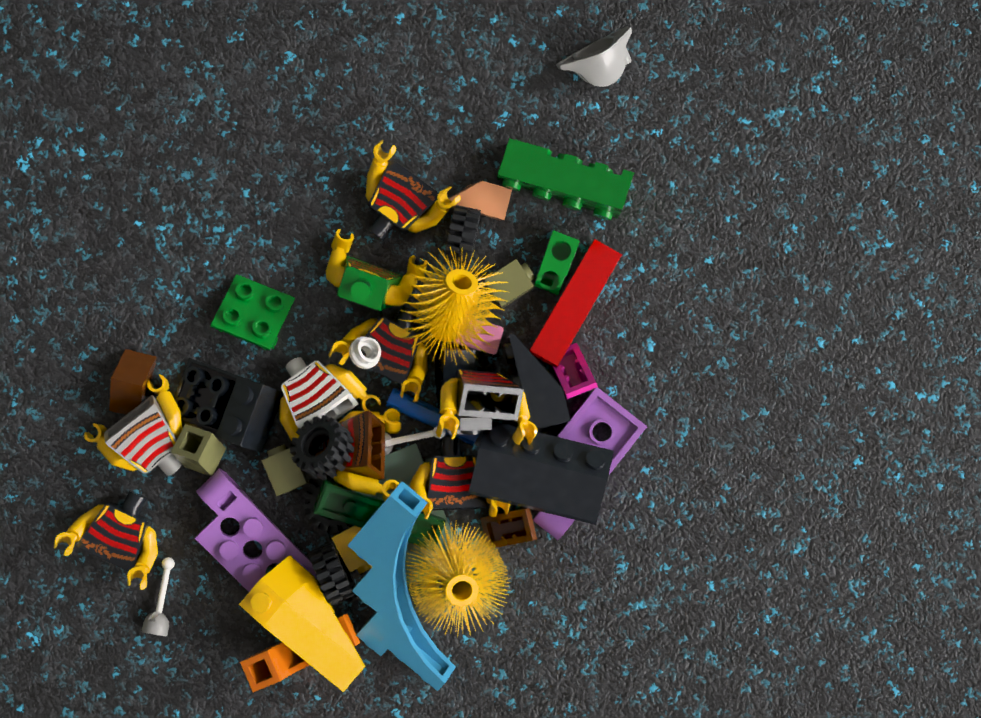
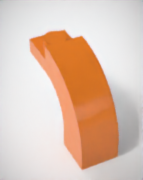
M348 613L337 617L353 645L360 644ZM283 642L276 643L240 662L252 692L280 682L295 672L310 666Z

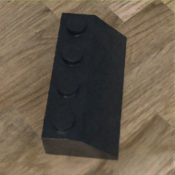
M492 421V430L483 431L468 494L596 525L614 451L537 432L530 445H528L525 437L520 445H518L512 438L517 427Z

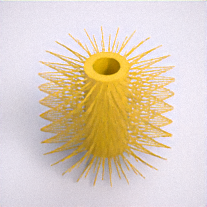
M443 253L442 256L449 266L448 270L437 258L435 260L444 271L441 275L437 271L439 269L426 262L436 274L419 268L429 278L425 279L426 277L414 276L425 285L412 286L417 288L422 294L407 293L419 302L409 303L403 301L418 310L403 312L420 319L402 321L425 325L403 330L430 329L411 337H420L431 332L432 335L424 339V342L431 337H435L430 344L431 346L435 340H439L438 349L440 342L443 341L442 348L444 349L445 345L446 350V342L450 344V351L452 349L453 352L451 345L453 341L455 342L454 349L456 344L458 353L460 351L463 357L464 355L458 346L459 341L469 352L471 351L462 338L480 349L471 338L480 339V341L487 343L477 333L481 331V334L492 335L481 326L496 327L485 318H498L488 309L503 310L490 301H506L488 293L507 291L485 288L483 286L508 282L488 281L486 283H478V281L487 277L476 279L483 272L481 270L476 275H473L472 272L477 266L472 271H468L472 257L467 269L464 270L462 256L461 269H459V263L457 269L455 256L454 264L456 269L453 270V265L451 268L450 263H448L449 260L447 261Z
M456 525L453 543V527L451 528V540H449L450 535L446 534L448 547L440 530L446 548L445 552L433 529L440 548L430 535L429 543L435 548L434 551L430 546L429 548L432 553L424 547H420L428 553L424 558L416 556L427 562L417 560L421 563L410 562L417 565H405L420 569V572H411L419 574H408L416 577L406 576L412 579L410 581L416 580L414 583L407 581L410 584H414V586L410 585L412 587L409 590L416 593L414 594L417 596L415 600L421 599L426 603L425 607L421 609L422 611L424 609L432 611L436 606V610L432 614L434 617L436 616L435 620L440 615V610L443 621L449 612L451 618L447 629H449L451 619L455 624L456 609V627L459 616L458 631L459 624L461 623V613V629H463V616L466 617L464 621L468 622L466 609L474 626L468 605L481 628L474 608L482 618V615H485V613L480 609L481 606L483 607V604L491 609L492 606H489L491 602H488L489 598L498 600L488 594L494 596L495 594L493 593H498V591H509L495 587L503 584L495 582H510L504 580L488 581L504 579L495 578L503 576H497L495 573L507 575L499 571L491 572L499 570V568L493 569L499 567V565L505 567L498 564V562H501L497 559L502 558L495 555L493 552L496 550L490 549L488 544L481 549L484 543L481 540L477 541L478 537L472 544V541H469L470 537H468L466 542L468 533H466L464 541L465 529L463 538L462 530L461 534L459 530L457 547L458 527L456 535Z

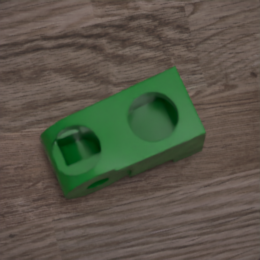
M553 230L534 287L555 295L559 294L580 240Z

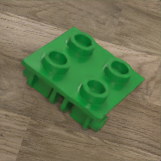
M236 274L210 327L233 335L237 339H243L247 343L250 342L263 347L265 350L274 349L278 341L279 331L295 301V297Z

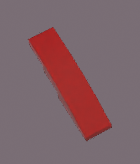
M594 239L531 347L530 352L532 355L557 369L622 254Z

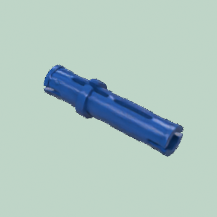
M394 387L386 407L394 408L435 428L438 426L441 417L438 408L420 399L417 402H413L414 397L406 393L401 398L400 390ZM479 434L455 435V437H459L460 440L471 446H474Z

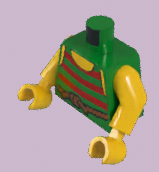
M338 229L331 244L333 250L326 269V278L337 287V296L379 311L393 306L404 305L403 301L407 302L410 297L407 293L411 294L415 287L412 285H417V280H419L414 276L425 277V273L419 268L425 271L427 263L424 262L422 265H416V256H411L408 261L407 272L403 276L347 256L346 253L351 248L354 234L351 233L349 239H343L339 235L341 229Z

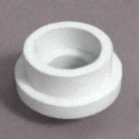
M362 336L351 343L349 355L356 366L362 369H369L378 363L381 356V347L375 339ZM361 349L366 353V357L362 354Z

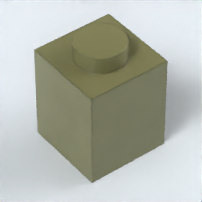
M515 259L497 271L501 274L495 275L493 273L494 276L484 279V283L488 281L508 282L486 286L491 289L507 291L491 292V295L506 300H495L499 307L503 309L533 289L534 285L531 281L535 279V276L526 263L520 265L518 260Z
M185 424L171 453L185 468L212 477L226 448L213 433Z
M285 444L267 451L269 457L261 460L276 496H281L309 483L306 473L293 462L290 448L286 449Z

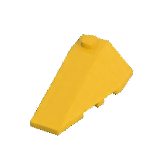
M291 555L262 577L239 603L265 629L342 692L348 688L365 668L349 636L344 632L335 616L331 604L328 603L322 593L315 576Z

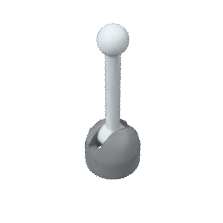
M437 426L431 431L391 438L385 432V456L392 451L395 444L434 436L440 439L445 436L446 430L443 429L440 438L436 435Z
M167 557L162 561L164 571L156 611L146 616L142 627L143 633L160 636L168 635L169 620L162 613L170 570L175 565L172 558Z

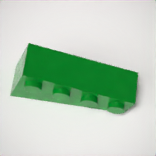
M509 138L497 176V180L503 181V187L514 191H520L522 187L533 191L532 196L546 201H550L551 197L562 200L563 206L580 211L581 207L594 210V216L604 220L619 217L623 210L634 172L623 169L622 175H617L613 173V170L609 169L608 165L595 162V164L589 163L588 166L582 165L583 161L576 156L559 153L558 157L555 158L551 156L552 151L547 148Z

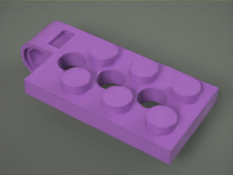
M597 387L557 437L613 450L610 475L647 426ZM597 423H606L610 427L611 435L606 441H598L594 438L593 428ZM541 511L533 518L537 525L556 540H559L575 521L574 519Z
M221 468L196 490L200 498L217 516L195 539L248 592L266 575V569L270 564H279L289 555L316 578V572L313 570V564L310 559L253 503L254 501ZM224 519H236L240 526L239 530L232 535L225 534L220 526ZM251 540L259 542L262 546L261 554L253 558L248 557L243 550L245 543Z

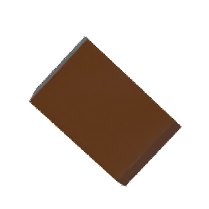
M128 349L124 350L111 377L109 411L127 415L147 399L149 391L147 382L152 379L157 360L156 356Z
M523 507L511 510L508 514H505V512L498 513L496 517L486 516L480 518L485 538L488 536L486 543L494 548L537 540L529 508Z

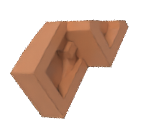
M479 181L468 185L462 191L452 197H448V199L452 201L460 195L461 200L456 205L481 210V215L501 221L505 220L512 189Z

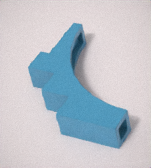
M402 481L347 545L359 558L372 566L352 590L362 602L375 610V613L368 619L356 636L380 656L387 649L390 650L401 662L417 673L423 681L438 691L446 683L456 666L436 647L423 629L411 602L405 569L409 536L416 519L428 502Z

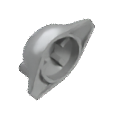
M626 26L582 48L557 63V68L573 71L583 81L594 86L604 87L615 83L622 76L625 65L632 61L626 48L629 37L632 34L631 27Z

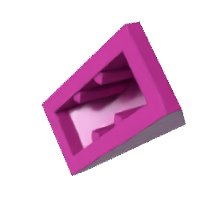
M577 343L569 346L557 369L552 366L557 381L563 389L565 400L598 387Z

